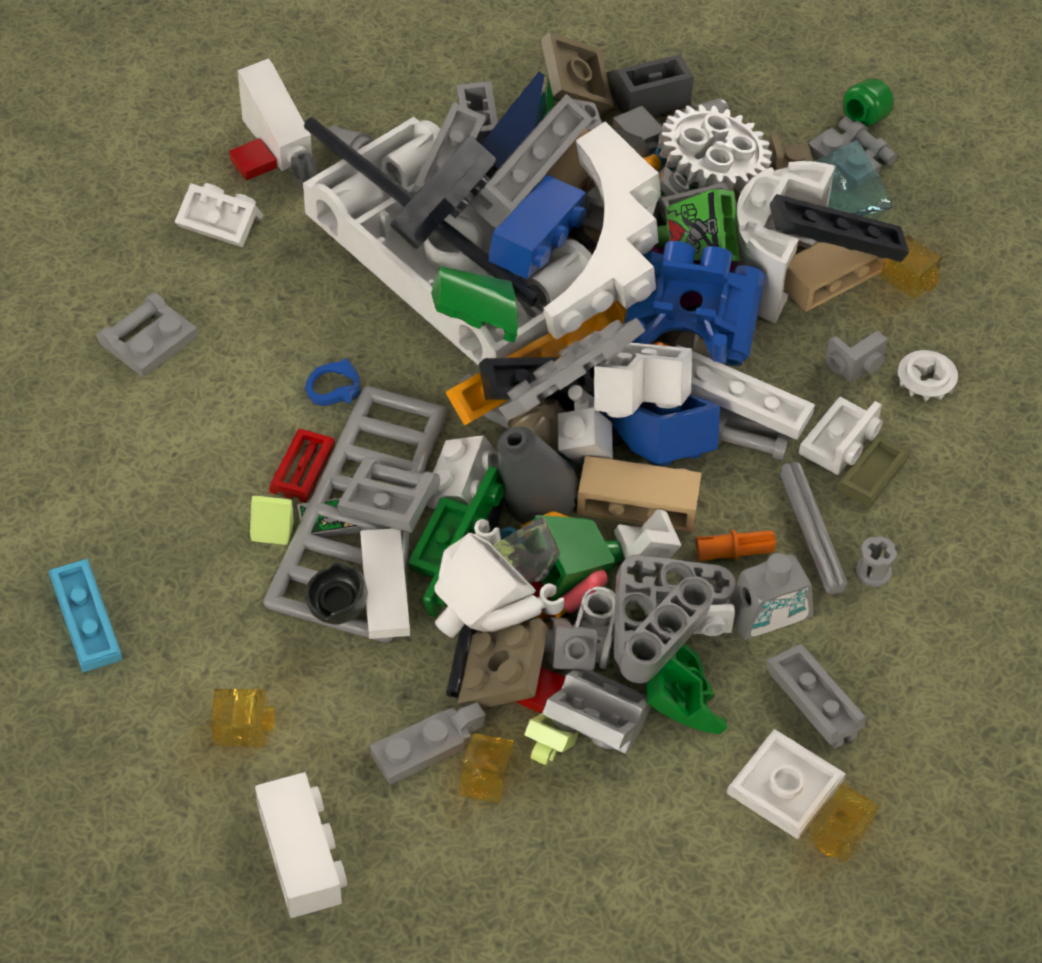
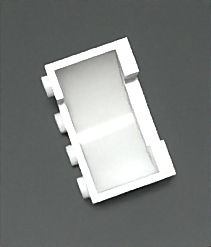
M812 161L789 162L787 168L775 171L770 167L754 176L741 191L736 210L741 261L733 263L735 268L737 266H751L761 269L766 274L757 314L765 320L776 324L788 300L789 294L783 292L786 270L797 250V245L808 249L817 242L813 239L785 234L782 231L776 230L769 204L774 196L779 194L828 207L835 166Z

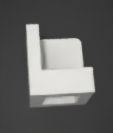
M657 509L642 527L619 524L614 529L625 559L632 555L670 559L682 546L665 510Z

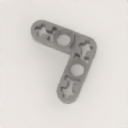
M644 555L627 557L616 575L614 658L617 664L620 665V659L629 636L642 623L629 619L625 613V606L630 604L640 606L647 618L656 608V600H664L674 589L666 581V574L672 572L680 574L684 579L690 576H698L708 582L711 579L716 580L717 586L722 589L719 593L714 592V599L711 605H722L726 603L735 590L736 583L732 573L719 565ZM632 569L638 570V575L643 577L640 583L635 582L634 575L630 574ZM655 571L658 572L657 578L652 577ZM685 599L689 604L698 605V603L693 600ZM641 654V655L639 656V658H638V659L644 660V661L649 660V659H648L645 655H643V654Z

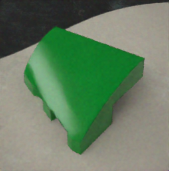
M439 266L431 291L436 311L451 318L460 319L477 329H481L487 323L504 330L503 340L515 343L518 324L517 306L512 282Z
M684 643L651 680L646 682L647 704L681 724L697 730L721 734L727 729V723L724 718L718 717L709 710L706 701L715 697V694L704 675V668L699 655Z

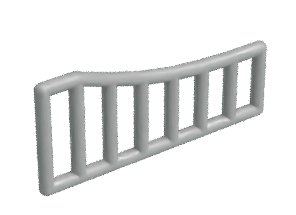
M371 386L362 389L263 600L266 609L369 638L368 621L355 618L340 625L324 623L312 615L308 604L285 598L283 595L290 580L307 585L309 580L318 572L298 566L305 549L363 565L361 548L310 534L319 515L361 526L360 529L362 531L391 528L342 516L339 513L338 507L324 504L333 489L345 492L351 482V477L340 475L346 460L361 463L364 458L368 457L379 460L381 465L424 474L436 440L448 415L446 407ZM372 403L428 417L429 421L424 432L366 416ZM362 431L418 447L413 460L409 461L354 446L353 444L359 432ZM404 486V488L415 490V488ZM401 530V541L407 593V569L410 532ZM394 637L376 638L373 640L388 643L391 642Z

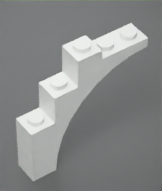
M606 122L576 140L579 164L594 181L604 202V224L597 247L583 272L565 292L543 308L547 331L556 340L566 333L577 330L583 322L598 312H604L616 300L627 309L636 302L644 301L656 290L654 266L642 254L649 252L659 242L656 219L645 209L661 197L659 173Z

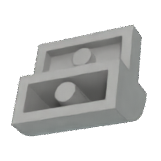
M574 669L566 675L562 689L547 699L542 714L553 719V723L563 730L579 731L590 737L594 744L602 748L616 749L626 754L642 730L652 707L647 704V695L592 670Z

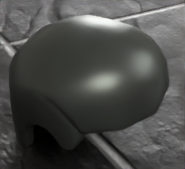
M335 562L328 568L318 571L307 583L305 600L312 615L324 623L340 625L354 620L364 610L368 597L366 582L356 566L351 568L339 562Z

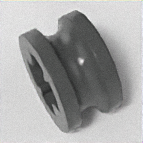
M309 152L304 153L301 159L297 156L291 157V168L294 178L299 187L302 188L304 182L318 174L316 164Z

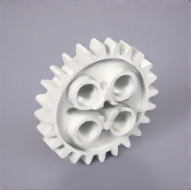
M699 105L697 111L690 106H686L684 112L677 109L674 116L669 115L666 123H663L658 147L662 149L660 157L668 158L665 166L676 167L675 172L687 176L686 181L688 185L696 181L699 183V188L726 182L730 191H733V188H735L740 193L754 176L769 168L772 152L767 150L770 143L761 140L764 133L752 131L754 123L743 124L742 115L735 118L730 117V110L727 109L722 114L718 112L716 106H712L711 111H706L703 105Z

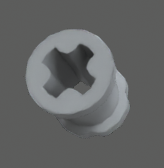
M882 536L870 537L861 546L860 553L862 559L856 566V575L863 584L870 587H880L889 582L892 569L890 566L895 562L897 552L894 543ZM882 549H885L884 557H880ZM869 566L872 567L870 576L867 575Z

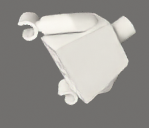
M480 519L476 522L474 527L475 534L468 533L443 552L439 579L435 584L434 590L448 607L437 618L435 624L443 633L451 638H454L465 624L472 629L485 633L488 631L494 632L540 615L541 610L548 615H555L560 613L564 607V598H559L556 601L546 599L556 594L557 587L553 584H545L540 590V597L536 598L533 595L536 590L495 549L501 542L499 528H494L493 531L488 533L490 530L489 521L485 519Z

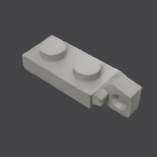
M478 702L463 707L457 712L454 708L447 709L446 711L443 710L369 745L370 754L388 784L391 785L464 750V745L472 741L471 733L486 726V714Z

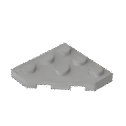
M637 318L623 325L619 320H616L600 332L596 330L580 342L578 340L572 342L558 353L561 357L554 362L553 360L548 361L533 372L536 377L534 381L529 384L525 380L508 391L507 394L511 399L500 406L499 410L507 421L529 411L540 404V400L548 397L558 389H563L586 374L588 369L621 351L645 332V329Z

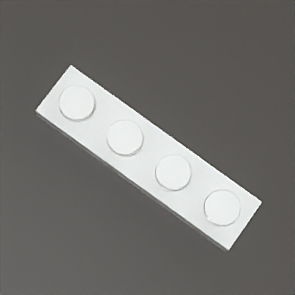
M692 351V394L797 440L813 415L815 404Z

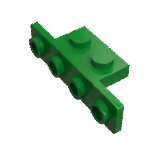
M490 466L470 506L441 497L408 561L410 570L433 578L423 597V602L429 616L437 618L442 607L448 606L434 590L435 584L439 579L443 552L468 533L475 534L474 527L476 522L480 519L488 521L487 517L492 507L498 506L502 500L505 486L501 483L499 469Z

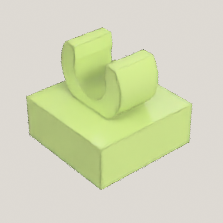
M540 714L530 719L524 735L537 741L532 751L531 759L547 765L549 760H554L558 751L563 753L573 747L580 732L563 730L553 723V719Z

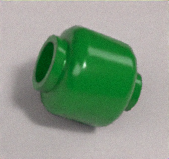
M876 78L866 79L855 84L846 91L843 97V109L846 116L854 122L860 121L866 127H870L887 118L893 110L894 99L889 86Z

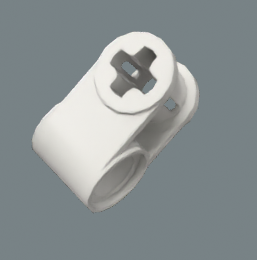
M594 587L585 592L576 623L573 627H588L597 630L595 663H598L599 668L606 669L614 638L615 593L606 587ZM592 590H596L593 594H589ZM593 611H602L606 614L597 615Z

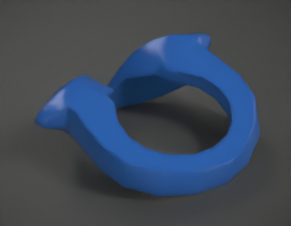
M344 358L339 362H332L317 367L309 376L305 389L309 399L314 404L327 406L344 401L350 404L360 394V376L349 359ZM325 373L343 374L353 381V385L339 387L328 394H317L313 390L316 379Z

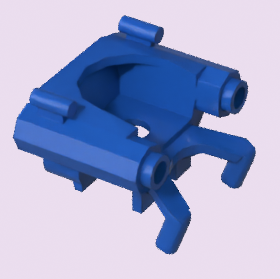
M681 241L667 242L664 255L653 251L642 254L654 266L656 290L644 301L636 302L626 309L623 324L637 318L645 329V332L631 343L651 344L662 333L673 330H685L700 336L704 340L712 361L721 362L729 366H741L743 361L749 358L766 274L761 269L751 266H737L733 269V273L729 272L733 254L727 249L715 246L703 249L700 265H696L693 262L695 248ZM694 291L702 296L703 302L700 308L697 307L695 311H687L681 307L680 299L687 292Z

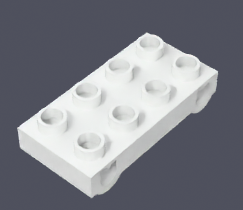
M412 117L357 150V152L415 196L416 193L412 192V189L440 128L431 121H419ZM344 159L303 183L305 214L478 366L485 358H506L548 334L543 308L569 288L583 272L592 256L579 242L566 239V242L560 249L555 248L550 254L546 265L542 269L537 268L528 279L513 273L540 294L541 298L534 307H530L515 295L518 324L515 343L503 340L505 334L503 329L488 323L482 326L481 329H477L460 319L451 318L436 311L431 291L439 266L489 277L492 276L435 231L418 249L413 248L390 226V223L404 207ZM470 192L465 196L469 201L475 197ZM469 204L456 218L449 214L444 219L487 254L490 253L492 233L495 228Z

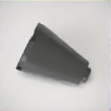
M518 426L504 432L498 441L497 448L501 483L505 486L503 500L508 512L522 524L532 521L537 515H544L552 511L563 515L571 512L575 505L574 499L580 485L574 468L531 429Z

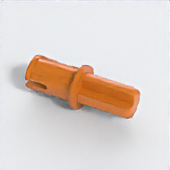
M731 530L730 534L697 536L695 544L698 562L722 558H733L734 561H739V556L773 553L776 549L775 534L771 530L737 533L736 530Z

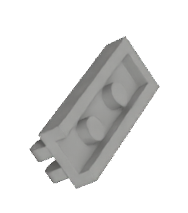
M802 644L767 660V670L773 679L830 745L832 744L834 749L844 744V738L848 742L856 739L858 731L865 728L866 717Z

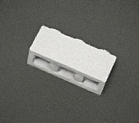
M305 772L256 785L255 792L258 810L290 918L342 904L341 888L347 886V879L341 860L333 862L330 853L331 849L336 848L331 826L329 823L321 824L318 813L323 812L324 807L318 786L310 788Z

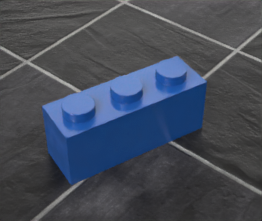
M546 175L494 230L488 261L528 279L537 268L542 269L546 265L550 254L555 248L560 249L564 245L568 234L573 228L578 229L582 225L587 212L583 208L586 192Z

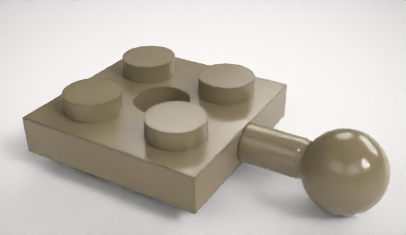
M538 618L494 632L488 631L486 633L473 634L457 704L463 708L478 702L483 709L535 697L548 626Z

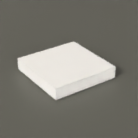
M774 729L729 785L727 794L799 840L843 782L846 773Z

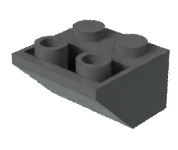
M681 55L606 72L611 95L622 114L643 106L653 117L691 106L694 76Z

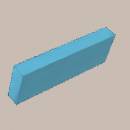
M88 559L48 570L82 673L121 661V651Z

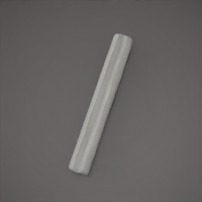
M798 462L786 463L781 468L780 476L825 591L829 595L842 593L846 590L847 579L802 466Z

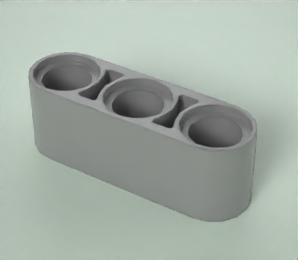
M690 576L680 581L629 636L619 665L622 675L627 680L633 683H645L651 680L703 624L714 599L713 587L707 580L698 576ZM685 599L693 600L698 605H691ZM660 626L669 627L674 632H665L660 628ZM636 653L643 654V655H645L649 660H647V661L640 660V659L636 658V657L634 656V654H636Z

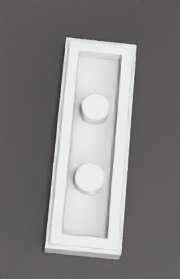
M390 528L360 531L363 573L368 591L366 609L369 639L410 636L401 530Z

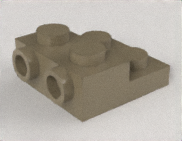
M551 32L545 35L541 42L553 97L562 99L567 94L571 99L593 102L601 117L613 107L601 49Z

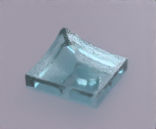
M858 140L815 161L835 166L828 203L829 208L859 216L893 208L892 201Z

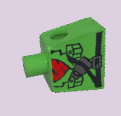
M712 189L667 207V225L657 226L659 242L655 244L656 248H665L666 243L669 241L685 242L695 248L693 261H701L703 249L715 246L730 251L733 254L732 262L741 261L734 191Z

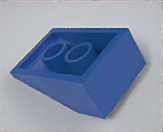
M692 393L682 405L675 408H660L656 406V403L642 402L633 415L616 418L609 416L607 412H602L612 422V426L634 453L648 459L652 465L667 466L673 460L699 458L702 453L718 449L720 405Z

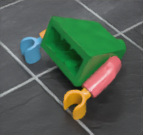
M552 511L544 515L535 516L532 521L521 525L522 530L520 531L511 527L500 530L501 542L522 540V546L543 586L550 583L557 587L556 594L550 597V599L558 600L559 598H564V607L560 613L548 615L541 610L540 615L536 616V619L540 618L543 620L546 617L560 618L566 612L571 615L580 608L585 592L594 587H604L607 584V576L615 563H620L623 558L620 542L618 540L605 541L597 525L591 519L572 518ZM592 590L589 594H593L596 590Z

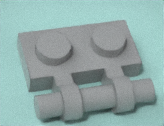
M847 116L838 125L845 132L841 135L833 128H830L807 143L809 144L812 156L820 163L835 166L834 173L855 190L880 174L881 165L877 162L881 159L890 166L898 157L890 149L889 143L882 138L876 139L867 132L868 128L860 121L854 122ZM858 142L867 150L863 152L854 144Z

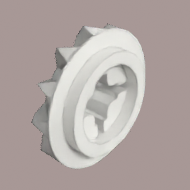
M929 350L915 351L906 355L901 360L897 376L900 378V387L908 388L911 397L916 394L922 395L925 402L930 397H936L941 401L945 394H952L958 380V372L953 362L946 356ZM934 370L933 379L921 380V375L925 376Z

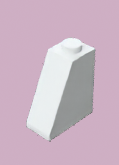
M269 58L238 70L242 120L257 139L260 138L277 159V166L281 171L291 167V157L297 156L301 159L303 154L307 152L312 156L311 134L304 129V121Z

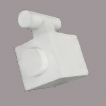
M579 385L572 386L568 391V396L574 401L575 411L558 414L559 451L576 465L584 464L585 455L613 459L612 422L599 411H594V398Z

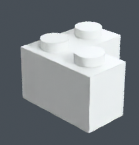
M630 343L609 359H604L594 366V411L607 412L611 417L622 418L633 415L642 402H653L660 408H675L682 405L691 394L692 348Z

